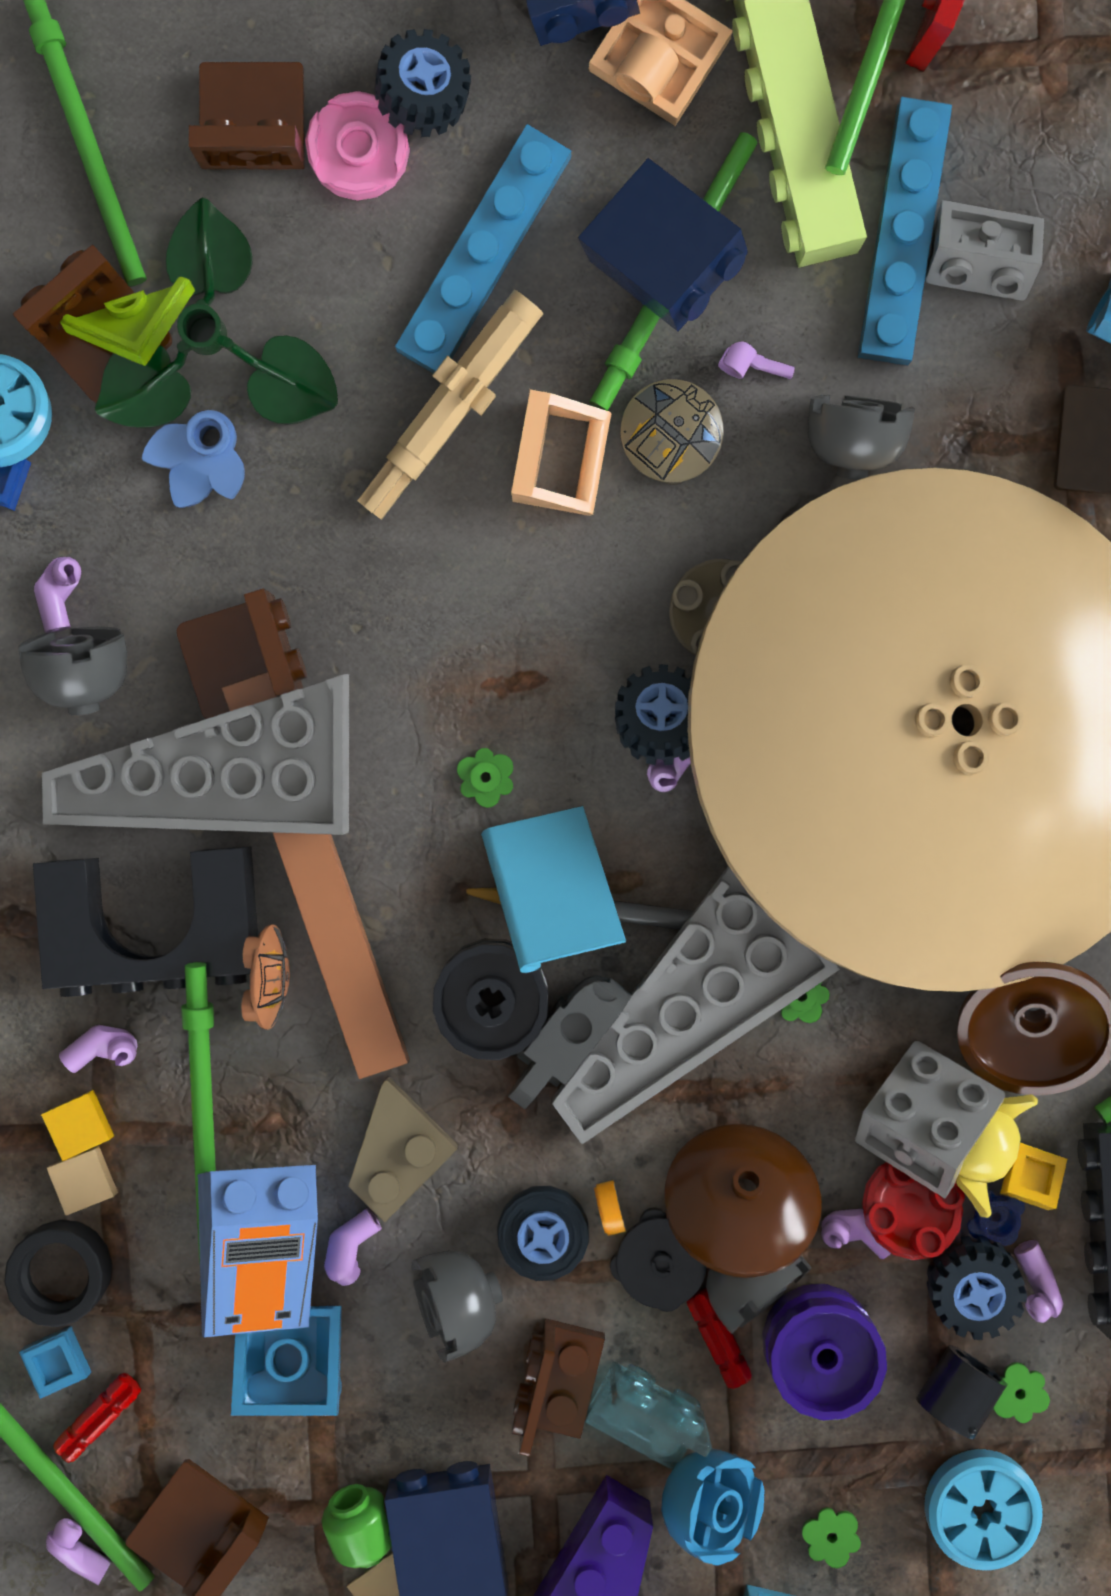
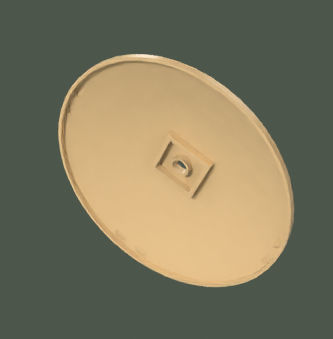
M943 468L906 469L869 476L840 486L810 501L784 519L753 548L734 571L718 597L702 633L693 664L690 683L687 732L692 773L699 802L709 829L730 869L747 893L765 913L798 942L826 960L853 973L890 985L926 991L956 992L997 988L1033 978H1022L1004 984L1000 976L1019 964L1027 962L1064 964L1088 950L1111 932V542L1076 513L1029 487L992 475L968 470ZM957 707L967 709L974 718V729L969 736L959 734L952 725V714Z

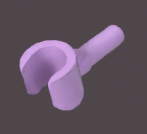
M736 342L728 347L718 363V367L722 371L738 379H743L749 366L756 370L787 379L792 378L795 369L792 366L758 355L756 350L745 342Z

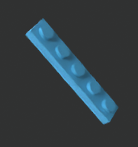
M901 97L897 104L857 358L907 366L912 361L951 118V104Z
M527 124L398 340L395 346L398 353L431 373L437 370L446 356H449L451 359L453 358L570 161V149Z

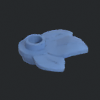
M201 411L192 416L187 424L164 425L151 437L142 454L144 462L153 466L170 469V493L174 505L178 508L191 507L200 503L209 496L213 489L225 498L234 499L244 481V463L234 450L237 441L235 427L224 414L218 411ZM211 429L218 430L220 438L217 444L213 446L204 445V434Z

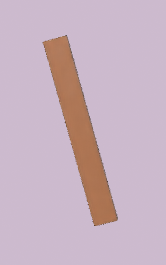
M268 672L222 688L230 711L277 697L275 696ZM272 832L358 1078L362 1079L407 1064L410 1059L332 835Z

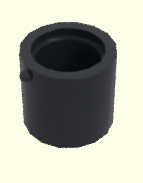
M948 1345L916 1397V1400L929 1414L945 1426L966 1438L974 1440L1008 1384L977 1358L956 1346Z

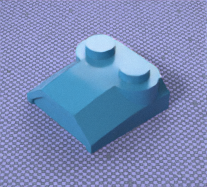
M310 1306L309 1327L235 1334L231 1416L339 1415V1398L342 1391L340 1377L342 1306Z

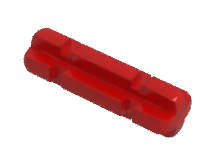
M699 1289L693 1297L686 1301L694 1321H699L697 1323L698 1329L716 1365H720V1373L726 1386L730 1389L738 1388L752 1379L750 1368L744 1356L739 1355L741 1351L733 1334H730L709 1303L707 1289Z
M128 1373L120 1374L106 1391H103L75 1419V1422L57 1438L53 1444L55 1452L68 1463L74 1462L86 1450L85 1448L92 1444L116 1420L123 1409H126L141 1392L139 1383Z

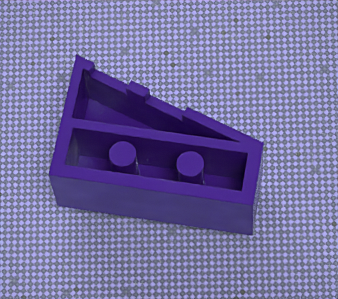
M606 1475L533 1596H638L653 1531L650 1501Z

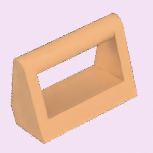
M530 389L511 491L512 502L582 515H593L611 412L552 393ZM549 415L589 422L575 498L536 487Z

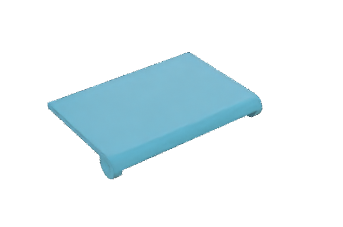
M583 806L490 827L482 832V839L519 969L522 973L537 970L543 962L626 943Z

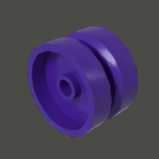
M825 1283L802 1285L784 1294L769 1311L762 1331L764 1356L782 1398L800 1414L821 1421L846 1419L864 1410L877 1396L887 1372L886 1347L863 1305L846 1290Z

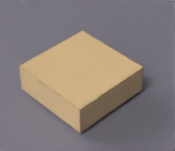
M100 1146L47 1167L66 1216L110 1199L118 1193Z

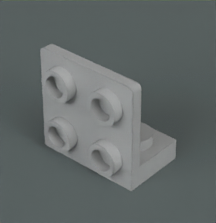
M914 1041L863 1111L855 1142L941 1197L946 1198L956 1183L965 1158L1003 1103L1005 1092L922 1042Z

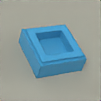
M71 1326L30 1343L19 1351L40 1399L87 1378L92 1372Z

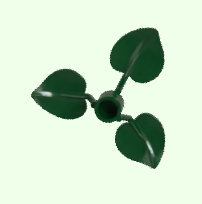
M202 197L186 211L178 222L166 253V269L172 284L174 285L179 277H184L191 281L195 289L192 296L205 292L203 299H199L196 304L186 307L178 317L177 329L182 341L177 344V356L171 362L166 349L159 345L146 366H143L113 353L104 369L95 411L99 416L111 422L133 428L158 427L174 421L187 408L191 399L192 390L190 384L177 372L184 366L188 352L191 350L200 355H213L222 348H225L248 365L256 368L257 370L252 373L247 383L249 400L254 409L263 418L277 424H298L335 409L338 404V393L330 368L322 356L307 342L288 335L274 336L266 342L261 360H259L227 337V329L224 322L215 310L210 307L215 299L214 291L226 294L238 290L251 273L253 256L251 247L241 230L208 199Z

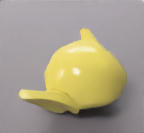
M1032 1094L1004 1098L1003 1103L963 1162L956 1184L966 1194L981 1217L989 1218L992 1214L988 1196V1183L1005 1177L1017 1160L1021 1137L1014 1119L1019 1114L1037 1105L1038 1099Z

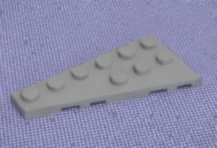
M343 674L321 683L297 689L275 698L226 712L152 738L43 772V824L332 835L349 833V674Z
M728 866L634 989L630 1000L613 1025L567 1084H562L554 1094L552 1104L579 1142L584 1144L840 969L836 964L826 960L798 942L774 922L747 893Z

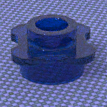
M988 1189L992 1214L1000 1213V1219L992 1221V1214L989 1218L981 1217L975 1209L974 1217L967 1223V1229L976 1239H978V1236H986L990 1240L999 1242L1004 1246L1011 1245L1018 1238V1232L1021 1227L1020 1215L1024 1213L1025 1205L1023 1201L995 1195L992 1190Z

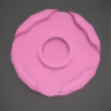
M361 91L338 94L330 99L328 105L323 107L319 113L317 111L309 123L305 139L309 164L320 183L339 197L356 201L377 198L393 188L406 170L410 148L408 136L404 133L405 126L400 123L395 128L388 123L390 113L382 116L378 109L379 100H375V95Z

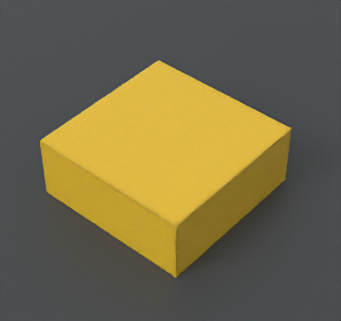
M94 1090L41 1114L62 1161L109 1141L114 1137V1133Z
M1020 1142L1017 1160L1004 1177L1000 1194L1048 1211L1056 1209L1068 1159Z

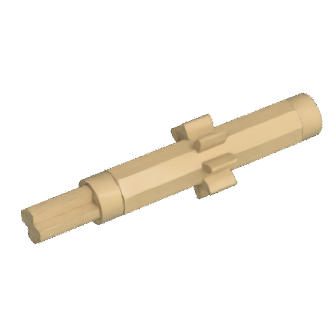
M514 289L457 363L449 356H446L432 375L441 385L399 438L386 457L388 461L357 500L367 510L382 520L413 479L416 481L426 466L433 460L469 411L473 409L482 416L496 397V394L488 389L489 385L543 315V312L534 303Z

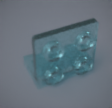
M613 1362L588 1407L585 1422L671 1470L682 1460L688 1448L707 1457L712 1445L704 1412L700 1409L701 1404L699 1401L680 1389H674L673 1393L656 1385V1379L639 1366L629 1364L625 1368Z

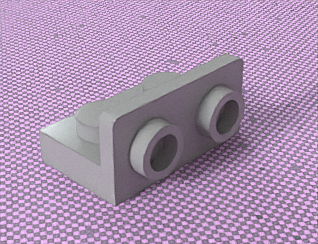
M942 200L936 217L934 252L926 271V283L1003 298L1025 300L1042 266L1044 218Z

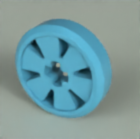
M0 354V467H6L26 459L41 446L51 427L52 406L45 386L37 373L24 362L14 357Z
M986 1449L968 1450L948 1459L937 1469L927 1487L924 1504L925 1516L930 1531L942 1551L960 1565L975 1570H995L1006 1567L1022 1558L1030 1550L1038 1537L1042 1524V1503L1039 1493L1025 1470L1005 1454ZM985 1500H988L994 1509L993 1513L984 1512L981 1519H978L972 1508L974 1506L982 1507Z

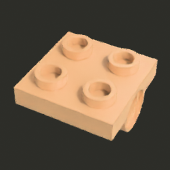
M637 0L640 14L629 17L621 24L611 27L590 60L589 71L676 126L731 40L733 30L686 0Z

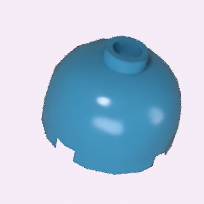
M709 1448L690 1453L676 1464L667 1478L662 1493L661 1512L670 1536L688 1554L705 1563L718 1566L733 1561L740 1554L733 1549L739 1545L743 1537L750 1541L752 1540L763 1514L765 1490L762 1480L754 1477L752 1468H755V1466L750 1461L735 1454Z

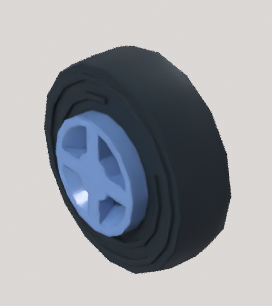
M550 1185L532 1186L517 1193L503 1208L497 1225L498 1247L505 1262L519 1275L535 1281L556 1280L569 1274L584 1258L589 1244L588 1219L581 1204L567 1191ZM539 1223L546 1225H550L552 1223L553 1225H551L550 1227L540 1226Z

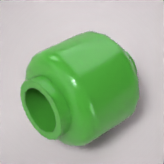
M360 1484L348 1485L334 1493L324 1510L321 1523L335 1560L342 1566L350 1568H370L377 1565L392 1547L384 1495L375 1488L365 1487Z

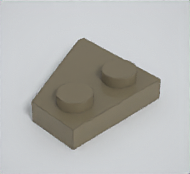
M389 1076L381 1085L348 1186L384 1222L458 1149V1144Z

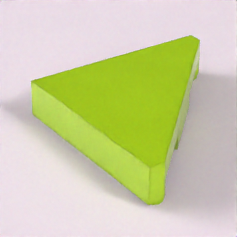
M179 277L171 287L147 295L142 290L105 302L106 308L77 318L65 314L60 324L66 333L146 366L195 292V289L189 279Z

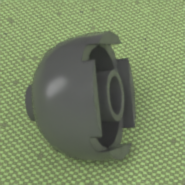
M830 395L811 397L808 413V438L812 450L822 461L837 466V476L854 480L868 477L869 470L885 469L895 463L906 449L912 430L915 408L909 407L901 410V403L857 396H845V400H842L840 406L829 404Z
M104 626L71 628V636L56 639L55 632H50L21 643L18 647L20 664L27 686L37 698L54 707L68 708L70 715H85L98 711L100 709L99 702L111 698L123 686L127 674V647L124 633L121 634L118 628Z
M441 1251L413 1260L411 1270H421L423 1277L413 1281L426 1330L430 1338L440 1335L445 1348L436 1351L439 1358L446 1363L479 1348L492 1334L496 1323L495 1304L503 1301L502 1291L494 1272L485 1274L478 1261L458 1251Z
M801 1255L794 1263L783 1270L753 1278L729 1276L710 1269L706 1285L709 1303L719 1320L729 1333L732 1334L739 1326L740 1328L745 1326L784 1295V1291L787 1289L786 1286L793 1280L795 1283H798L811 1270V1266Z

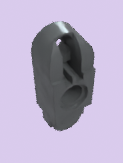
M595 975L584 978L577 984L566 1000L561 996L548 1013L538 1037L522 1052L517 1054V1057L528 1066L510 1090L508 1097L523 1109H526L548 1081L556 1087L561 1082L566 1085L619 1017L630 1000L632 993L612 978Z

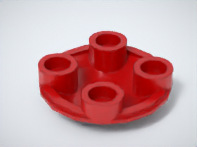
M885 1162L876 1168L865 1185L862 1200L865 1224L875 1241L892 1255L909 1260L937 1257L945 1249L949 1248L960 1231L963 1216L962 1204L965 1194L955 1183L946 1198H943L888 1162Z

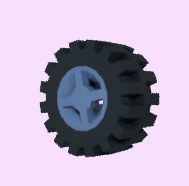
M415 29L406 30L405 39H402L397 34L391 38L390 47L385 44L378 60L374 90L375 100H379L378 109L382 116L390 113L388 123L395 128L400 123L405 126L404 133L413 135L414 129L420 130L421 137H430L432 129H435L438 135L447 132L448 124L454 127L459 121L469 95L471 75L469 74L470 64L468 59H461L463 50L458 44L453 47L449 46V37L441 34L439 39L433 38V30L424 29L423 36H417ZM416 81L421 84L425 90L414 86V82Z
M659 664V671L652 672L651 667L647 666L641 669L640 677L633 673L627 678V686L621 685L617 701H615L616 730L625 749L629 747L631 755L639 760L641 756L646 757V763L656 765L657 759H662L664 766L673 765L674 758L679 757L681 761L690 757L687 729L688 696L691 677L688 679L685 677L684 669L676 667L674 673L668 672V665Z
M970 1236L960 1237V1245L956 1246L952 1242L949 1248L946 1249L947 1252L945 1254L933 1257L935 1265L928 1266L927 1276L929 1281H926L933 1307L937 1316L940 1317L942 1323L948 1329L953 1326L956 1335L965 1338L967 1332H970L973 1340H983V1333L989 1332L991 1338L1000 1336L998 1328L1004 1326L1009 1331L1015 1325L1012 1316L1021 1318L1024 1312L1021 1302H1027V1292L1021 1272L1011 1254L1006 1252L1003 1245L995 1241L991 1245L988 1238L978 1236L977 1242H972Z

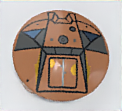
M276 925L266 926L258 937H247L243 947V963L245 968H249L251 971L250 990L247 989L242 998V1017L244 1021L257 1022L265 1030L271 1029L277 1022L286 1000L290 980L287 948L282 933Z

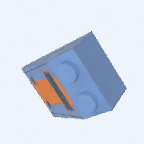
M316 1165L210 1171L198 1174L202 1337L309 1327L318 1222Z

